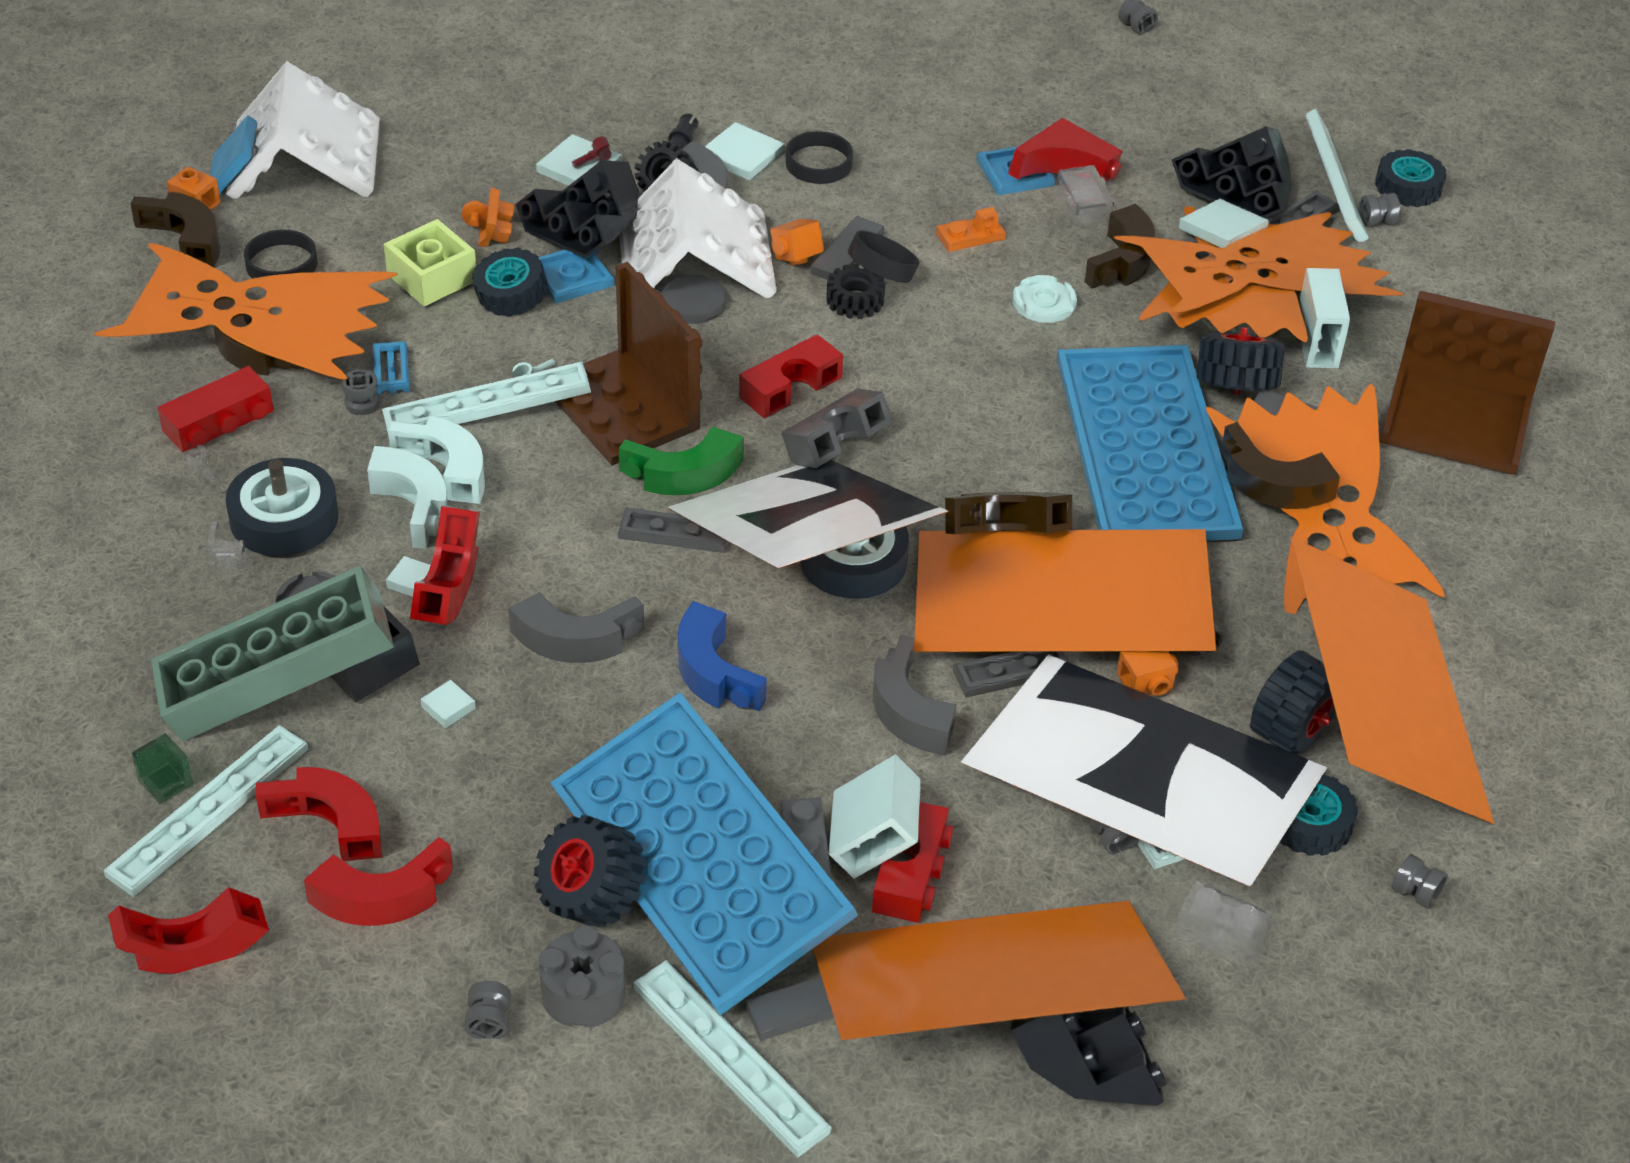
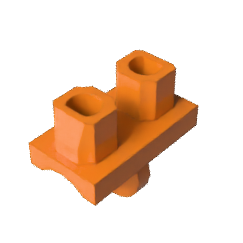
M495 188L490 189L488 205L479 201H470L462 208L461 217L463 221L472 227L480 226L479 247H488L490 240L507 244L512 231V223L510 221L515 204L499 200L500 190Z

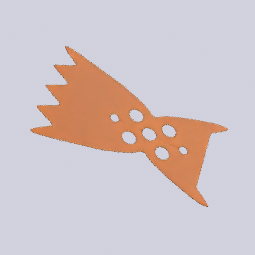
M1192 206L1184 207L1185 216L1196 211ZM1195 237L1198 243L1214 246L1209 242H1206L1198 237ZM1244 247L1239 250L1241 254L1249 257L1259 256V253L1253 248ZM1209 253L1207 257L1200 260L1210 262L1215 260V256ZM1277 258L1276 261H1280L1284 258ZM1233 260L1226 263L1229 268L1234 270H1244L1246 268V264L1236 263ZM1188 266L1184 269L1190 273L1196 272V269ZM1264 269L1269 272V276L1265 277L1266 279H1274L1277 277L1276 272L1270 269ZM1217 273L1213 275V278L1220 283H1229L1233 280L1228 274ZM1169 282L1139 316V320L1142 321L1167 312L1180 328H1184L1199 319L1207 318L1220 333H1225L1240 324L1246 323L1259 337L1265 338L1279 329L1286 328L1302 342L1306 343L1308 340L1307 330L1295 291L1257 283H1248L1241 290L1207 305L1184 312L1171 313V310L1182 300V297Z
M1330 212L1261 229L1224 248L1202 243L1152 237H1113L1117 240L1143 247L1179 293L1182 300L1171 310V313L1184 312L1207 305L1241 290L1248 283L1302 291L1306 268L1339 269L1345 294L1405 295V293L1374 284L1388 275L1389 272L1357 264L1370 255L1371 252L1340 245L1342 241L1353 235V232L1322 226L1332 215ZM1244 247L1253 248L1259 252V256L1246 257L1239 250ZM1200 251L1209 252L1215 256V260L1210 262L1202 261L1195 254ZM1284 258L1288 260V263L1281 264L1276 259ZM1230 260H1237L1246 264V268L1244 270H1234L1229 268L1226 263ZM1187 266L1196 269V272L1190 273L1185 271L1184 268ZM1260 269H1270L1277 273V277L1266 279L1259 276L1257 271ZM1217 273L1228 274L1233 278V282L1220 283L1213 278V275Z
M148 243L149 248L161 259V262L126 321L121 325L98 331L94 335L101 337L139 336L186 331L214 325L227 336L258 352L323 375L346 380L347 376L331 360L365 352L346 338L345 334L377 327V324L362 315L357 309L388 302L389 299L372 289L369 284L392 278L398 274L395 272L377 271L311 272L272 275L234 282L223 272L191 256L166 246ZM205 280H213L217 282L218 288L213 292L203 293L197 289V285ZM254 287L263 288L267 292L266 296L259 300L248 299L245 294L247 290ZM171 292H178L180 297L171 300L167 298V295ZM221 297H230L235 301L234 306L226 310L217 309L213 304L216 299ZM188 307H199L203 311L202 316L194 320L185 319L181 314ZM273 307H279L282 309V312L272 315L269 313V310ZM238 314H247L251 316L252 322L244 327H236L231 324V319Z
M1373 384L1367 386L1356 405L1347 401L1328 386L1317 410L1310 408L1293 394L1287 392L1281 408L1275 416L1251 398H1246L1240 418L1236 422L1239 423L1254 446L1261 453L1275 460L1291 462L1322 452L1340 476L1338 488L1350 485L1359 492V498L1353 502L1342 501L1336 494L1334 500L1310 508H1280L1298 521L1299 526L1295 530L1293 538L1308 544V538L1312 534H1324L1329 538L1330 546L1323 550V552L1341 560L1345 557H1353L1357 561L1356 567L1392 584L1413 581L1444 598L1443 588L1424 563L1387 525L1369 513V507L1374 500L1380 468L1378 411ZM1206 407L1207 414L1223 437L1225 426L1235 422L1220 412ZM1330 508L1339 510L1344 514L1345 521L1339 526H1330L1324 522L1323 513ZM1358 527H1367L1374 532L1375 539L1372 543L1361 544L1355 541L1352 533ZM1291 540L1284 586L1285 612L1296 614L1306 595Z

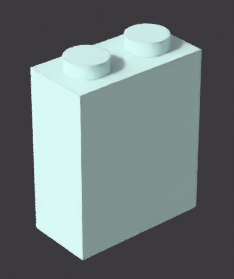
M1306 268L1299 300L1308 337L1306 343L1301 341L1306 367L1339 368L1350 323L1339 269Z
M896 754L834 790L828 855L854 879L918 843L921 779Z

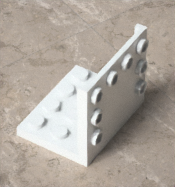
M286 61L237 120L236 128L249 115L257 120V129L252 159L229 183L226 195L233 199H238L244 191L248 193L253 188L261 171L265 173L270 168L276 153L283 149L359 195L368 197L374 189L380 118L372 110L363 108L350 100L346 94L337 92L325 85L318 77L311 76Z
M677 158L638 198L636 219L619 234L622 263L628 262L637 272H641L653 288L664 276L670 275L675 265L690 252L765 298H771L777 292L763 210L758 205L749 204L741 199L732 189H725L708 174H701Z

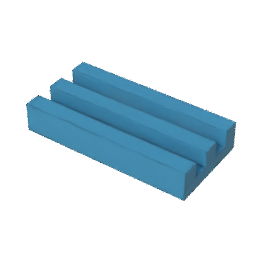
M403 341L373 344L374 374L377 378L378 387L376 392L378 395L383 394V391H389V394L396 393V390L402 389L403 393L410 392L407 343ZM395 350H400L402 380L395 379ZM381 351H387L389 381H382Z

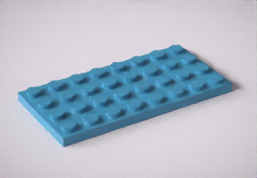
M1188 345L1058 350L1056 360L1098 530L1205 529L1206 541L1241 539L1243 526L1229 480L1227 479V473L1212 423L1206 411L1205 400Z
M681 692L550 782L573 816L578 818L581 815L591 816L625 828V830L636 836L635 841L641 843L643 848L640 856L646 858V867L642 869V874L646 875L645 884H640L638 891L641 895L636 902L720 1016L858 916L852 904Z

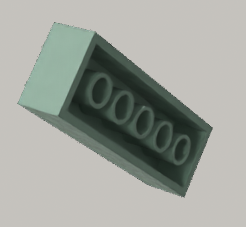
M360 565L152 658L151 665L160 717L182 741H185L394 648L379 589Z

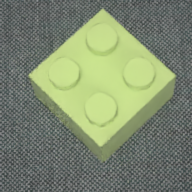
M438 219L384 243L387 272L397 273L398 275L392 277V279L423 306H427L473 283L472 275L475 273L476 267L475 250Z

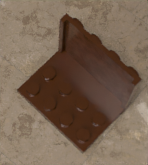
M628 262L616 265L618 350L583 363L591 393L555 401L611 466L619 463V447L625 439L650 448H656L700 429V400H702L700 389V374H702L700 363L701 336L695 328H691L684 321L680 312L673 309L664 300L663 295L646 281L644 275L641 272H637Z
M1419 291L1380 443L1516 475L1533 395L1556 321Z

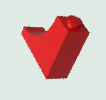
M1061 118L1015 149L1008 175L1019 180L1022 177L1036 173H1058L1074 176L1100 187L1109 179L1113 180L1118 175L1121 169L1119 161L1123 151L1072 122Z

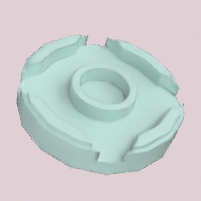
M1036 275L1020 281V286L1015 287L1013 290V306L1019 314L1033 321L1044 323L1062 321L1071 316L1076 308L1077 295L1073 287L1067 282H1064V285L1057 282V278L1053 276Z

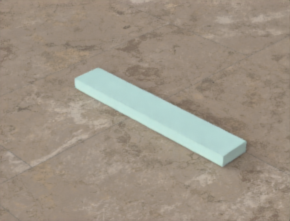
M1314 109L1306 113L1310 129L1345 223L1350 232H1353L1355 240L1363 242L1369 239L1329 131L1318 111Z
M578 362L391 406L382 410L388 432L391 421L426 425L428 417L433 416L461 424L591 393L583 362Z
M278 725L104 869L105 877L135 897L256 795V783L271 782L307 752V742Z
M667 960L633 982L634 990L797 1158L831 1134V1126L720 1016Z

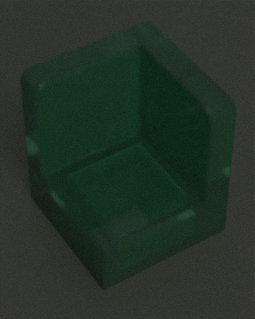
M166 733L132 752L138 782L159 804L193 785L187 755Z

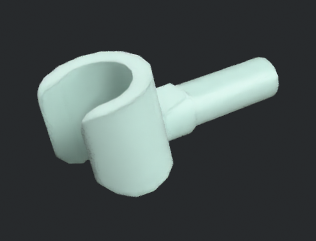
M553 359L536 367H532L526 362L518 363L513 367V375L518 377L548 370L556 366V363Z

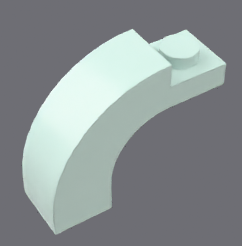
M433 416L428 417L426 425L391 421L388 429L391 448L413 452L423 458L438 461L446 467L443 479L446 485L447 500L481 503L485 489L483 454L479 443L469 431L454 422Z
M374 446L367 469L370 494L398 496L412 502L415 505L410 521L412 548L427 549L430 536L436 537L441 506H448L443 476L431 462L420 455L398 448Z

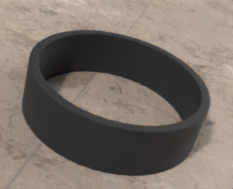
M825 131L805 132L795 136L787 144L786 168L790 174L804 182L814 184L833 183L846 177L852 169V146L845 138L837 134ZM825 146L840 151L846 156L847 160L836 167L815 169L797 163L791 156L796 151L805 147Z
M286 229L268 231L254 237L244 249L246 271L251 279L281 274L311 273L317 268V254L313 240L298 231ZM277 245L298 246L311 254L305 263L286 271H267L251 263L252 258L258 252Z
M857 231L848 248L850 257L862 267L881 277L900 283L910 282L920 263L918 258L901 244L870 231Z

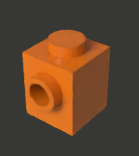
M187 166L167 181L168 192L191 196L204 203L210 210L221 202L217 179Z
M797 219L770 228L772 249L777 260L789 261V265H799L808 262L807 257L824 252L820 222L818 220Z
M1120 651L1116 674L1125 686L1147 695L1161 696L1173 689L1175 676L1179 672V666L1175 655L1169 653V651Z

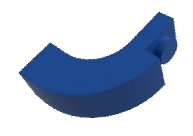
M693 601L684 613L678 629V665L684 682L696 696L718 709L724 700L728 699L738 707H749L760 711L766 702L767 678L729 664L718 656L716 651L726 638V613Z

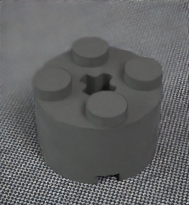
M580 926L573 932L559 936L541 952L539 956L541 997L545 1010L554 1020L567 1026L574 1024L595 1027L609 1021L619 1012L626 990L625 961L621 949L612 939L598 933L591 926Z

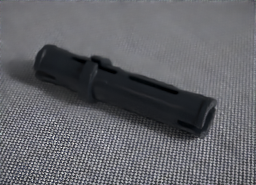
M683 114L677 127L668 136L669 143H673L683 149L693 141L692 135L699 125L698 119L695 117L690 124L689 122L693 115ZM668 161L660 167L657 178L660 173H663L670 166L672 161Z

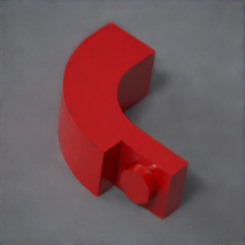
M441 506L434 556L425 578L414 583L410 619L447 625L457 618L471 585L479 547L475 545L480 511Z
M296 767V780H275L272 782L256 783V800L260 819L297 815L321 817L332 823L338 830L341 860L354 861L382 858V840L376 806L368 792L353 779L328 769Z
M438 837L402 868L382 874H371L356 870L333 854L304 879L307 901L323 914L348 924L379 926L409 919L437 902L435 884L440 885L444 883L453 869L451 845Z
M230 887L204 909L181 918H156L118 905L108 915L116 948L135 954L139 970L162 974L180 973L233 958L251 947L269 931L260 898Z

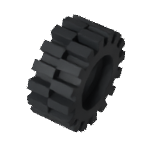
M658 141L654 142V149L647 146L645 148L646 156L640 153L638 157L642 160V163L635 164V169L640 171L635 173V179L639 181L637 183L638 186L645 192L657 179L660 167L668 161L673 162L676 158L690 167L695 165L694 161L689 158L690 155L668 141H662V144Z
M848 264L843 265V270L836 268L834 269V274H829L826 302L827 305L830 304L829 308L832 311L837 309V315L842 316L844 313H847L846 318L852 319L853 315H857L858 319H863L864 314L871 317L874 315V311L878 313L884 305V277L870 272L866 268H859V264H854L853 268H850ZM851 290H858V291H862V292H850V291H851Z

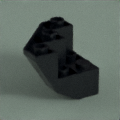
M1265 126L1213 150L1196 148L1172 159L1180 187L1210 202L1221 199L1265 219L1287 210L1293 185L1288 156L1279 130L1276 128Z
M601 160L563 191L534 189L517 202L516 207L525 232L581 257L591 258L610 244L636 219L639 189L629 162Z
M1128 1006L1011 1021V1033L1029 1068L1074 1099L1157 1106L1164 1102L1162 1087L1167 1085L1166 1079L1156 1061L1151 1063L1141 1038L1146 1035L1145 1028L1136 1011L1131 1013Z

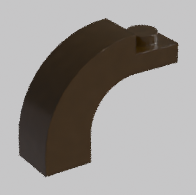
M168 192L166 199L133 197L130 205L136 228L176 232L181 235L178 241L180 252L215 267L220 254L216 220L212 211L204 203L191 196L176 192Z
M1137 204L1110 212L1107 236L1119 247L1088 258L1084 282L1091 289L1101 285H1109L1115 280H1119L1124 286H1128L1140 279L1148 270L1151 258L1143 247L1113 238L1115 236L1155 238V229L1151 219Z
M221 297L216 299L213 305L217 309L226 310L233 307L235 301L230 297ZM238 314L231 319V324L236 327H244L252 322L251 316L247 314ZM213 325L216 345L220 354L230 364L239 369L250 366L258 375L266 376L269 375L271 367L286 370L291 368L305 369L239 343Z
M1238 422L1225 426L1223 442H1221V452L1229 462L1227 479L1244 495L1260 503L1286 509L1313 507L1336 498L1340 476L1322 452L1298 461L1285 462L1267 457L1254 446Z
M985 492L961 494L958 497L945 498V510L949 511L945 513V534L957 535L997 530L1044 533L1072 530V494Z

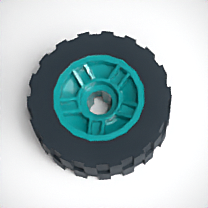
M1413 149L1396 150L1395 152L1387 153L1386 156L1381 158L1375 186H1377V191L1381 194L1395 193L1399 203L1403 206H1428L1432 202L1438 201V197H1441L1447 174L1445 173L1446 168L1434 156L1425 154L1422 151H1413Z
M506 248L499 252L495 251L490 256L483 258L479 265L477 264L475 273L472 275L479 303L481 306H484L485 310L491 311L498 316L511 317L516 314H524L525 311L532 310L538 303L540 304L544 295L547 294L546 287H548V282L542 262L535 253L533 254L527 249Z
M1324 773L1280 840V843L1283 846L1290 847L1294 852H1302L1310 856H1314V854H1321L1323 856L1328 855L1332 851H1339L1342 845H1346L1349 842L1358 814L1355 796L1351 795L1350 789L1345 784H1341L1337 778L1329 777Z

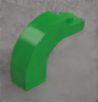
M712 426L698 445L680 452L659 451L625 439L619 447V471L631 478L644 479V491L661 495L699 493L723 483L738 469L743 461L744 437Z

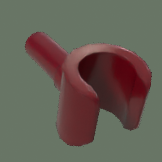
M603 136L595 138L592 142L593 150L572 161L573 167L577 168L596 158L600 161L609 160L611 151L607 138Z

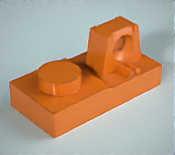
M994 207L976 210L974 219L953 221L936 226V235L948 252L1006 239V232L998 222V213Z

